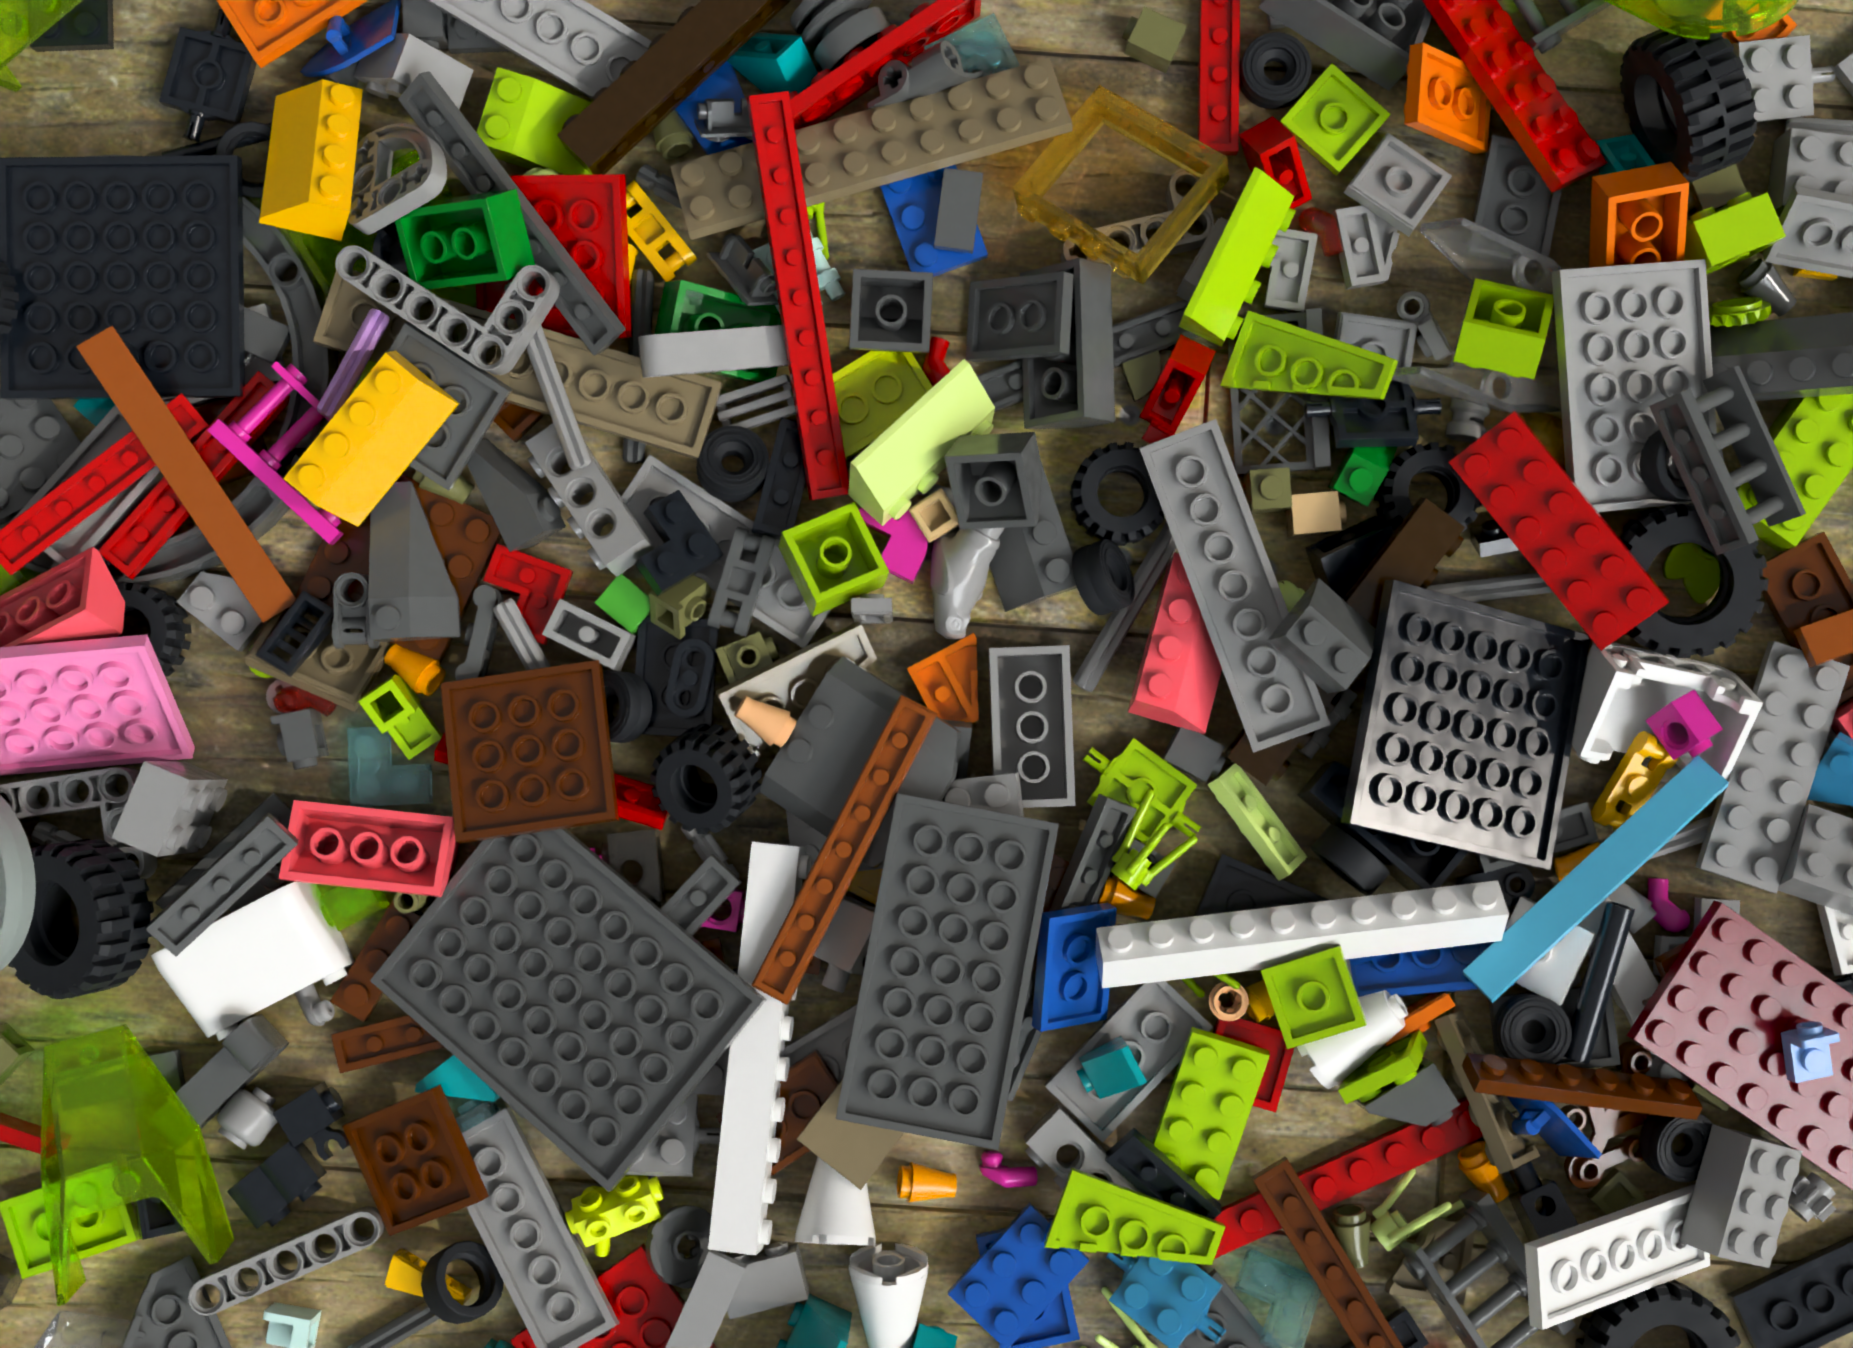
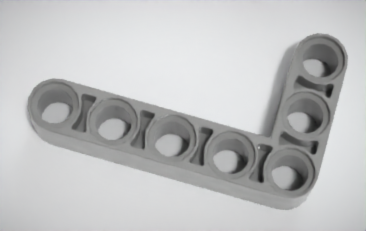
M357 245L347 246L338 253L335 260V268L345 281L470 363L493 375H504L514 368L560 293V285L550 272L538 265L525 266L516 274L483 326ZM361 258H365V271L359 276H354V263ZM544 277L546 281L544 291L537 296H531L529 292L531 282L535 278ZM393 280H399L400 290L398 294L393 298H387L386 288L388 284ZM432 301L434 305L432 316L427 320L421 321L419 316L421 306L426 302ZM516 311H522V325L516 330H509V316ZM461 323H466L468 330L466 338L461 342L455 343L453 340L454 328ZM499 345L501 348L500 360L493 365H488L486 361L487 351L490 347Z
M106 768L0 785V795L2 796L5 793L8 796L10 806L19 820L100 807L104 840L127 854L126 860H128L131 854L138 858L140 869L138 875L140 879L150 878L157 869L158 860L156 856L111 838L139 774V770L135 768ZM121 775H124L129 783L128 790L124 795H121L116 787L117 780ZM82 781L89 788V795L84 801L77 794V788ZM43 787L49 793V801L45 807L38 800V794Z

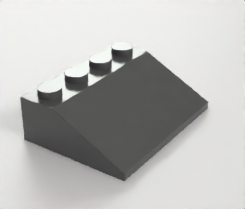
M1261 0L1258 7L1272 18L1280 21L1305 39L1313 42L1388 91L1407 72L1410 45L1423 42L1432 18L1431 13L1422 0Z

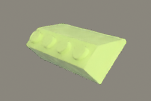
M965 359L956 365L850 462L848 495L881 526L891 518L894 520L899 519L909 509L911 505L910 500L919 492L922 494L927 493L939 479L938 474L946 468L944 456L959 436L987 435L992 431L994 427L992 421L995 406L971 365Z

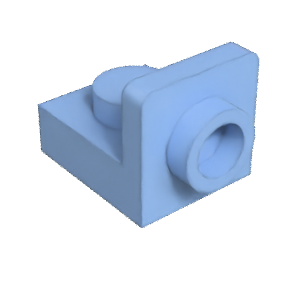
M1816 1021L1801 1022L1796 1025L1797 1029L1781 1032L1787 1080L1799 1083L1833 1075L1829 1044L1840 1041L1839 1032L1823 1027L1821 1022Z

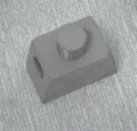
M848 895L844 896L814 954L815 957L829 963L822 985L842 993L845 991L851 973L863 975L875 913L874 907Z

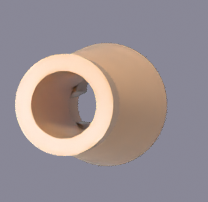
M747 695L742 699L734 714V717L744 722L769 746L775 744L780 748L786 743L797 723V720L790 716V711L754 700Z
M1221 982L1211 990L1208 1002L1211 1012L1218 1019L1234 1021L1245 1014L1249 999L1246 990L1241 985L1239 989H1234L1225 982ZM1229 992V1002L1222 1005L1219 996L1222 993L1227 994Z

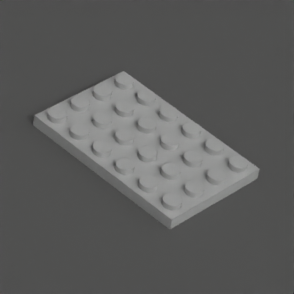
M1685 260L1553 271L1552 284L1566 473L1597 512L1693 503L1692 501L1672 502L1662 500L1651 493L1642 480L1639 463L1641 450L1646 441L1659 430L1649 406L1691 388L1695 398L1708 393L1703 380L1713 376L1706 260ZM1714 407L1702 413L1710 432L1715 435L1717 434ZM1668 449L1665 460L1667 474L1676 486L1685 487Z

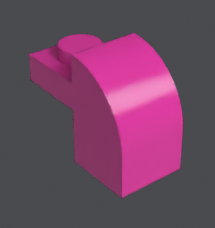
M861 507L859 512L866 526L890 538L881 555L889 573L913 585L925 561L928 540L909 510L900 517L899 521L891 518L881 526Z

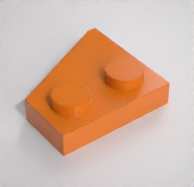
M974 633L907 668L928 709L938 713L937 716L939 718L972 723L979 720L977 637Z

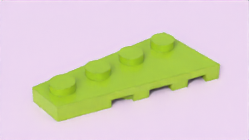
M1248 310L1220 386L1224 388L1384 400L1398 361Z
M1071 1167L1047 1233L1044 1247L1059 1249V1247L1079 1249L1082 1252L1096 1253L1098 1251L1129 1257L1144 1256L1159 1258V1260L1212 1265L1226 1226L1221 1222Z

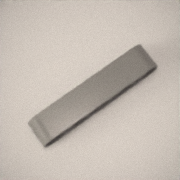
M782 325L666 333L638 337L642 378L788 366Z
M361 1207L213 1271L192 1286L188 1296L189 1305L199 1315H213L365 1249L375 1243L385 1230L380 1213L375 1207ZM365 1217L372 1221L374 1224L372 1236L364 1237L358 1234L355 1229L357 1218ZM320 1234H329L334 1238L336 1249L333 1253H324L319 1249L317 1239ZM287 1250L295 1254L298 1261L296 1269L289 1270L282 1267L279 1260L281 1251ZM249 1267L256 1270L259 1276L257 1286H248L243 1282L241 1278L243 1268ZM205 1284H212L220 1291L218 1303H211L203 1296Z

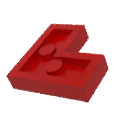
M496 544L483 581L519 593L520 596L516 604L536 641L547 645L549 638L542 635L559 599H564L573 571L519 551L509 552L507 547Z

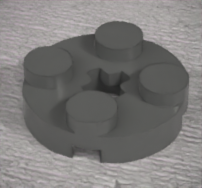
M679 1205L664 1211L661 1214V1218L654 1220L648 1226L645 1246L646 1258L651 1270L660 1281L680 1288L689 1289L693 1287L709 1252L708 1244L712 1216L709 1212L692 1205ZM683 1236H686L688 1240L695 1241V1247L690 1249V1256L685 1258L683 1253L678 1252L677 1249ZM718 1251V1252H720V1253L726 1255V1252H724V1251Z

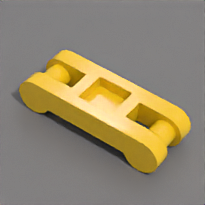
M633 180L626 186L627 211L635 204H638L642 210L631 219L627 215L628 236L665 282L671 281L676 277L674 272L684 264L687 266L691 265L697 258L642 188ZM667 244H670L675 252L663 260L658 251Z
M1646 731L1637 734L1591 811L1593 821L1602 826L1609 824L1613 826L1615 832L1650 799L1667 769L1672 768L1678 758L1673 760L1664 746L1657 742L1656 736ZM1651 756L1652 758L1647 767L1641 765L1646 757ZM1619 800H1622L1625 803L1620 812L1616 811V805Z

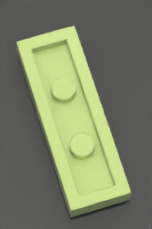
M1236 763L1230 765L1208 784L1216 799L1223 805L1238 825L1241 833L1246 836L1263 859L1264 864L1272 871L1278 881L1289 876L1307 858L1304 851L1239 765Z

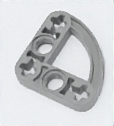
M406 123L387 125L363 137L357 144L351 208L347 221L365 235H370L438 196L445 186L447 179L446 159L439 144L418 127ZM406 148L416 149L420 160L391 177L393 151Z

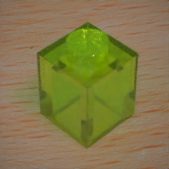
M338 886L320 896L324 903L321 906L324 918L330 926H336L338 931L349 929L388 908L390 905L383 891Z

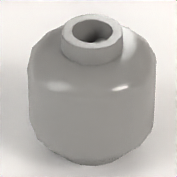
M255 1087L252 1093L245 1089L237 1090L217 1116V1121L221 1125L218 1132L242 1149H245L247 1145H260L277 1123V1119L273 1114L276 1110L271 1107L276 1100L258 1087Z

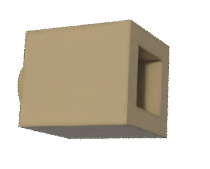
M1338 491L1292 495V508L1285 512L1288 538L1333 535L1342 530L1341 524H1346L1347 519L1346 505L1344 500L1339 501Z

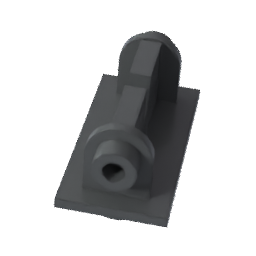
M733 98L705 99L704 103H697L698 119H694V124L701 138L714 142H723L728 140L729 137L744 136L749 140H753L746 98H741L740 112L734 113Z
M730 233L722 241L724 246L721 252L707 253L706 256L718 269L719 274L729 282L738 293L739 298L747 306L778 305V299L773 295L776 291L774 274L769 271L759 258H753L755 253L742 236Z

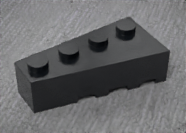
M1336 761L1321 765L1297 794L1331 825L1339 827L1368 849L1385 865L1390 873L1389 875L1408 891L1441 887L1468 853L1341 823L1350 768Z

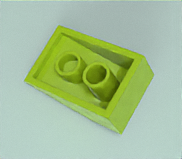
M497 67L476 132L495 158L528 169L536 167L553 169L559 175H591L565 149L557 136L562 131V126L566 120L572 115L580 114L591 102L536 78Z

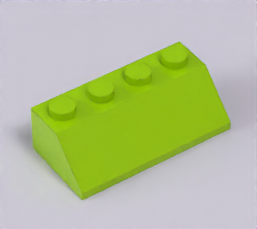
M1254 167L1179 324V327L1219 346H1222L1226 337L1234 340L1244 318L1237 316L1243 302L1252 303L1261 285V282L1255 280V277L1261 266L1269 268L1279 248L1272 244L1278 230L1286 233L1296 213V210L1289 208L1295 196L1262 170Z

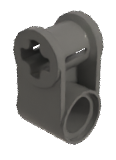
M354 572L344 573L334 583L332 639L336 649H343L345 645H368L371 649L379 647L380 642L370 640L369 575ZM359 580L363 585L364 593L360 600L354 602L349 597L348 589L352 582ZM363 629V632L351 633L350 630Z

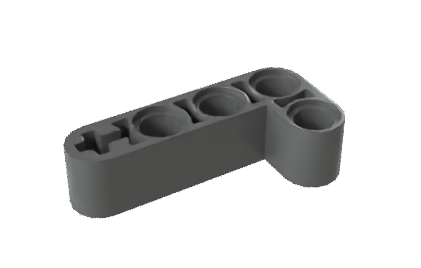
M262 1014L247 1019L233 1030L222 1042L224 1047L147 1121V1124L173 1152L180 1149L223 1109L237 1090L244 1089L289 1045V1042Z

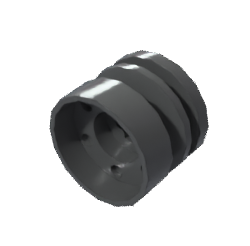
M803 0L793 12L790 24L796 33L802 34L801 37L805 46H817L813 56L822 71L825 69L833 71L844 63L843 59L852 50L861 46L866 49L877 41L876 37L881 31L892 25L881 8H868L872 0Z

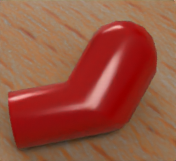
M931 337L929 353H926L922 367L932 386H935L950 372L944 363L950 342L939 337Z

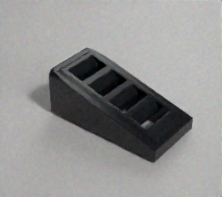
M303 590L255 655L291 677L332 631L334 609ZM307 612L319 619L316 625L304 618ZM299 624L311 632L306 637L293 628ZM288 635L300 642L301 645L296 649L283 641V639ZM276 647H279L292 655V657L287 662L272 652Z

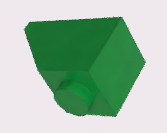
M1397 447L1349 448L1327 487L1338 491L1339 494L1361 506L1368 507L1388 473Z

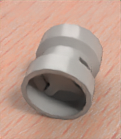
M1453 396L1450 404L1453 416L1452 421L1446 426L1445 436L1452 440L1473 443L1487 431L1484 427L1485 417L1490 415L1491 401L1475 396Z

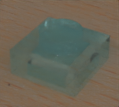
M471 1099L456 1108L460 1115L455 1117L461 1133H464L492 1117L499 1111V1108L495 1102H481L480 1100Z

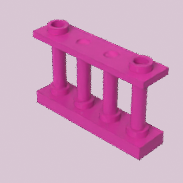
M276 361L271 367L282 378L237 423L233 420L227 425L218 419L207 431L328 544L334 545L344 535L337 528L342 522L339 519L340 517L322 508L318 510L303 494L285 481L284 477L277 472L282 466L279 462L325 416L317 411L320 401L304 387L309 380L291 363L284 368ZM295 389L312 407L268 451L263 449L258 454L247 444L252 438L249 434Z

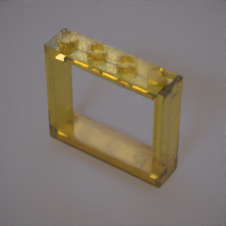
M1099 85L1071 118L1072 131L1057 135L1012 190L1017 204V211L1024 219L1032 223L1037 221L1046 226L1057 239L1061 241L1069 240L1076 244L1087 257L1093 260L1099 258L1108 263L1114 272L1122 278L1129 279L1131 277L1144 284L1230 179L1227 156ZM1103 124L1199 178L1138 254L1042 198Z

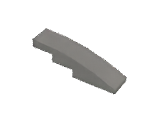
M709 1250L665 1348L711 1347L746 1270V1264L716 1250Z

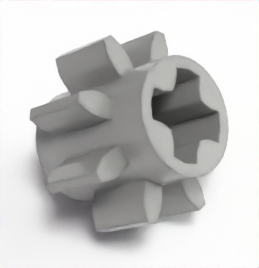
M1811 1172L1807 1177L1798 1174L1793 1183L1788 1207L1805 1222H1808L1812 1217L1824 1222L1836 1210L1832 1205L1833 1202L1830 1200L1836 1193L1815 1173Z

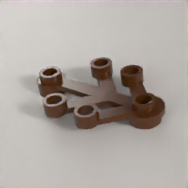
M1631 1041L1624 1042L1618 1047L1621 1064L1616 1066L1621 1071L1620 1073L1645 1074L1650 1070L1652 1058L1648 1050ZM1639 1056L1637 1064L1634 1065L1635 1059ZM1573 1105L1562 1107L1560 1110L1568 1118L1571 1114H1576L1573 1123L1582 1132L1587 1121L1585 1112ZM1585 1106L1593 1131L1589 1141L1602 1155L1599 1159L1567 1156L1564 1170L1568 1180L1578 1188L1589 1189L1600 1182L1605 1169L1628 1159L1635 1162L1644 1161L1640 1148H1638L1636 1153H1632L1634 1145L1639 1143V1137L1636 1135L1627 1136L1619 1146L1603 1150L1608 1139L1644 1124L1649 1114L1628 1111L1620 1115L1621 1110ZM1589 1165L1587 1172L1584 1174L1585 1167Z

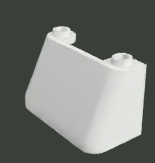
M1593 642L1587 656L1572 746L1579 758L1594 764L1599 763L1600 760H1609L1613 751L1626 753L1634 738L1640 732L1646 731L1656 736L1645 720L1670 702L1695 690L1723 728V730L1709 738L1713 746L1698 756L1728 780L1763 702L1739 676L1724 667L1688 658H1677L1669 654L1662 655L1652 650L1615 642L1601 651ZM1687 752L1678 758L1676 764L1682 770L1694 758Z
M293 882L213 922L177 957L167 948H163L151 955L160 974L206 1037L210 1038L216 1035L218 1041L225 1039L239 1026L238 1023L245 1020V1018L320 980H323L325 986L347 976L345 968L352 965L355 961L317 884Z

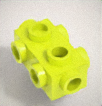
M625 1175L610 1192L603 1187L590 1186L583 1191L582 1195L571 1199L572 1209L565 1212L566 1221L573 1235L579 1233L585 1247L594 1245V1254L599 1257H605L610 1254L611 1237L661 1218L659 1201L664 1199V1193L657 1176L650 1178V1176Z

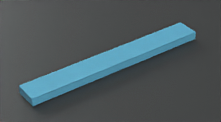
M1697 755L1504 932L1502 941L1492 943L1463 970V975L1493 1003L1728 787L1729 782Z

